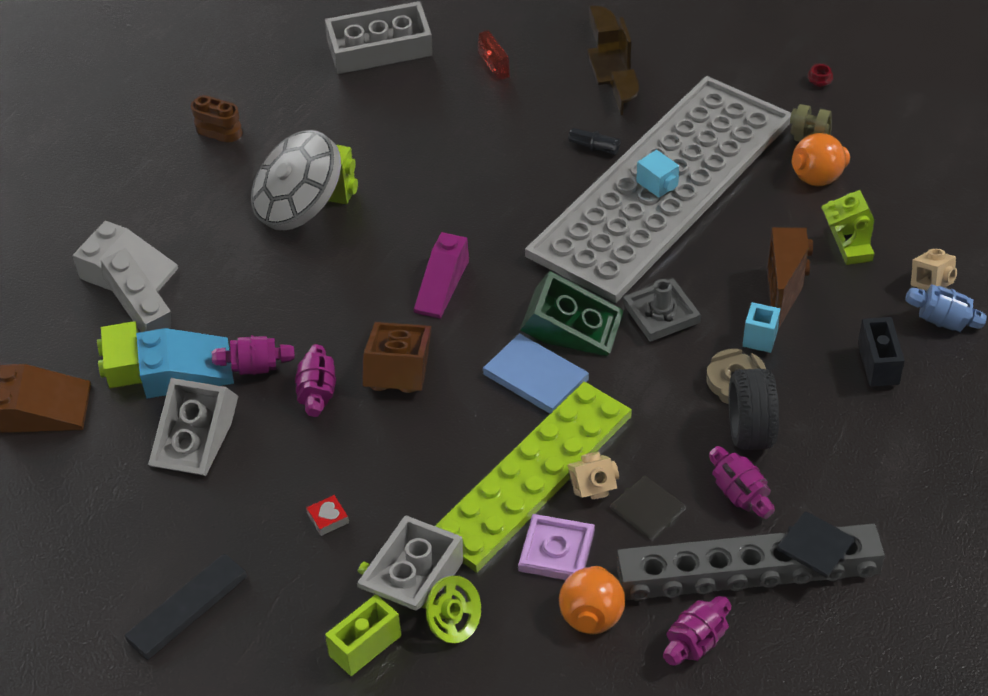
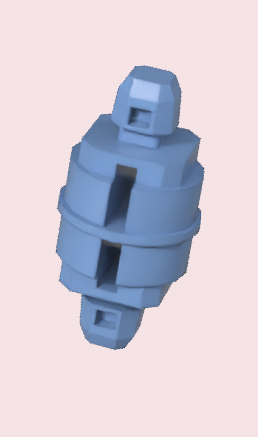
M931 284L926 293L925 290L910 288L906 294L905 301L908 304L917 308L920 307L919 317L927 322L936 324L937 327L961 332L966 324L967 326L980 329L986 323L987 316L983 312L973 309L974 299L968 298L954 289Z

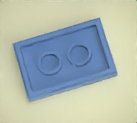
M520 333L483 367V375L550 414L579 385L589 380V373Z

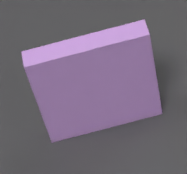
M533 514L519 560L518 571L566 580L575 571L586 567L595 525Z

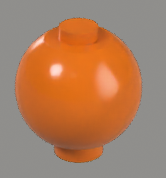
M814 133L804 137L796 145L792 155V166L796 175L803 182L812 186L831 184L840 177L844 168L850 162L848 149L843 147L835 137L825 133Z
M592 566L575 571L565 580L559 593V607L563 618L572 628L586 634H599L611 629L620 620L625 608V594L620 582L614 575L602 567Z

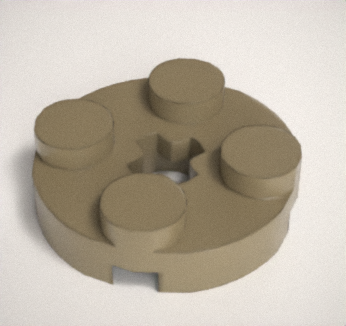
M727 349L712 357L711 363L707 367L706 381L711 391L718 395L722 402L729 404L731 373L739 369H766L763 361L753 353H751L750 357L742 354L740 349Z

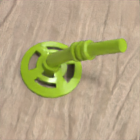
M365 561L362 562L358 573L363 575L370 564ZM447 576L439 580L431 589L427 602L421 606L426 609L427 621L434 635L448 643H459L468 639L476 630L481 617L479 594L474 585L461 576ZM456 585L465 592L468 602L465 601V598L459 591L455 590ZM444 587V594L437 600L434 599L438 591ZM463 613L469 614L465 626L457 632L455 625L461 620ZM435 621L437 622V624H438L440 627H442V628L445 629V632H446V633H444L443 631H441V630L438 628V626L436 625Z

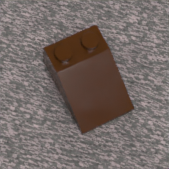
M772 228L767 272L771 307L781 309L778 329L801 292L804 277L810 274V260L807 259V256H812L813 240L808 239L806 228Z
M375 322L363 353V386L377 391L386 390L387 388L400 389V391L412 393L417 390L422 391L431 326Z
M28 364L0 365V433L83 430L91 382Z

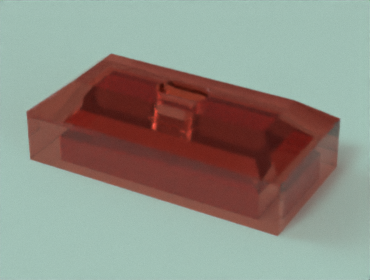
M489 30L480 32L478 53L500 80L509 78L508 55Z

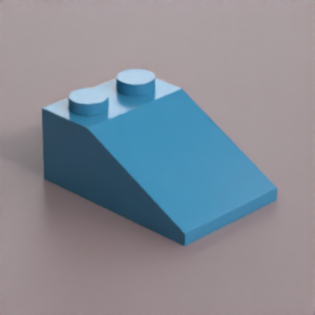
M169 328L136 333L140 378L146 399L165 396L171 378L217 386L234 384L231 363H227V366L212 364L213 350L225 347L226 350H229L227 337Z

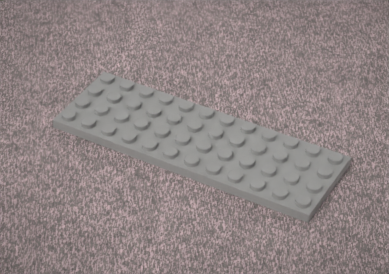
M705 76L525 248V257L617 303L790 125L791 112ZM655 150H658L679 165L678 186L659 198L636 182L637 161Z

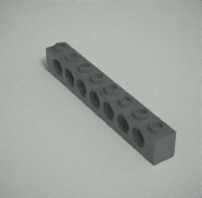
M874 523L836 527L853 536L855 542L846 553L845 561L843 563L839 562L828 578L777 550L778 545L788 532L618 549L617 571L619 582L624 590L625 600L642 601L653 597H677L682 594L692 593L708 594L721 590L739 591L750 587H774L779 584L789 583L805 584L818 580L836 581L847 577L860 576L866 578L881 574L885 554Z

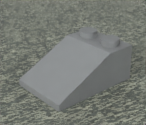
M106 220L72 255L79 279L111 290V288L102 277L101 260L124 248H127L157 292L178 270V265L132 231Z
M171 378L148 465L206 476L232 424L238 395L227 387Z
M405 515L357 582V587L413 610H418L427 602L433 586L444 577L454 576L462 565L463 537Z

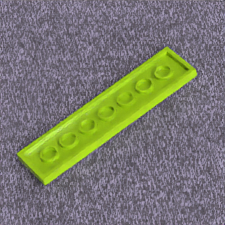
M584 381L443 517L435 527L463 537V564L477 573L532 518V515L536 514L571 478L567 464L582 461V455L597 452L631 418L632 409Z

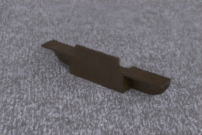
M589 6V21L598 47L588 48L587 53L597 84H611L620 114L623 115L624 103L631 101L639 93V83L634 69H631L632 41L623 17H619L618 26L612 11L600 6Z

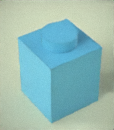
M655 150L637 161L636 182L659 198L678 186L679 165L658 150Z
M752 302L745 322L742 347L771 353L778 332L781 309Z

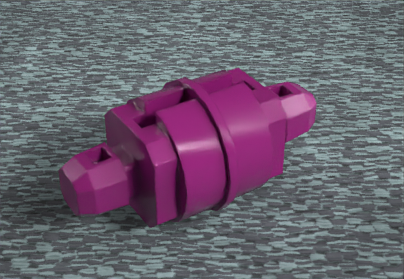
M251 335V337H238V340L230 341V350H226L225 347L212 351V364L227 366V363H231L232 372H239L240 375L253 374L254 376L256 374L269 373V370H276V360H281V363H285L295 359L294 346L280 345V347L275 348V339H267V336L254 337V335Z
M318 344L312 345L308 353L305 354L297 366V374L295 376L297 401L305 405L306 413L313 417H318L323 407L333 397L336 384L334 360L332 357L326 356L324 347Z
M716 446L709 452V458L716 467L712 474L716 478V484L723 491L724 496L729 498L736 507H741L748 512L753 510L758 516L764 519L769 518L774 513L775 508L767 497L771 490L767 486L768 482L760 473L759 468L754 466L747 457H741L737 453L729 454L720 446Z
M718 596L710 602L698 600L678 616V619L666 633L670 643L665 648L663 656L668 664L679 665L685 659L698 661L717 645V642L729 628L725 618L731 610L728 598Z

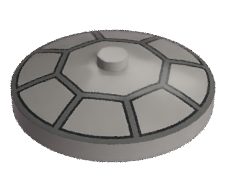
M315 130L297 132L280 142L265 158L254 179L251 204L256 217L268 227L281 231L297 228L312 219L327 203L339 179L341 157L336 144L326 135Z

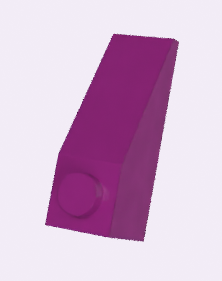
M441 232L431 251L414 306V313L441 319L469 262L467 237Z

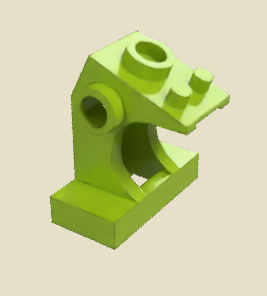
M861 190L849 193L844 197L822 205V211L826 216L845 264L850 265L873 261L874 251L870 242L875 219ZM853 234V235L846 241L844 235Z

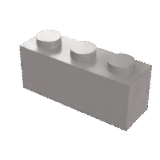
M127 248L101 260L102 277L133 322L136 321L140 332L171 328L170 309Z

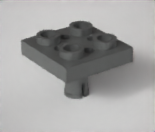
M674 278L669 280L659 279L655 281L653 286L623 296V305L649 341L701 323V314Z

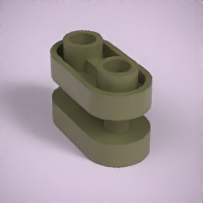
M800 104L798 109L793 108L790 124H792L791 135H794V141L800 142L804 137L814 133L830 135L832 111L820 109L818 116H815L811 113V106Z

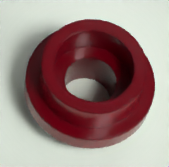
M816 64L808 72V80L815 86L823 87L833 81V73L828 65Z

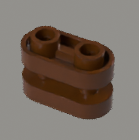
M201 95L192 101L191 110L195 118L194 124L198 134L222 142H234L241 138L243 132L239 121L240 116L237 105L206 95Z

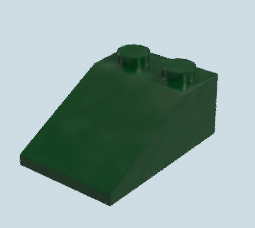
M549 271L535 288L520 330L546 344L608 356L611 352L624 310Z

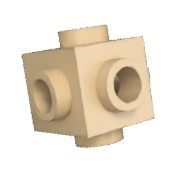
M930 249L928 252L913 259L911 286L927 291L931 284L946 288L954 283L957 276L956 256L946 254L942 249Z
M592 452L582 455V461L567 464L575 495L581 498L591 496V499H599L608 496L609 490L617 489L616 479H619V472L615 461H611L610 457L600 456V452Z

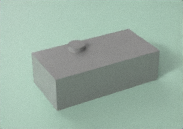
M420 1L325 19L327 41L337 74L433 56L432 34Z

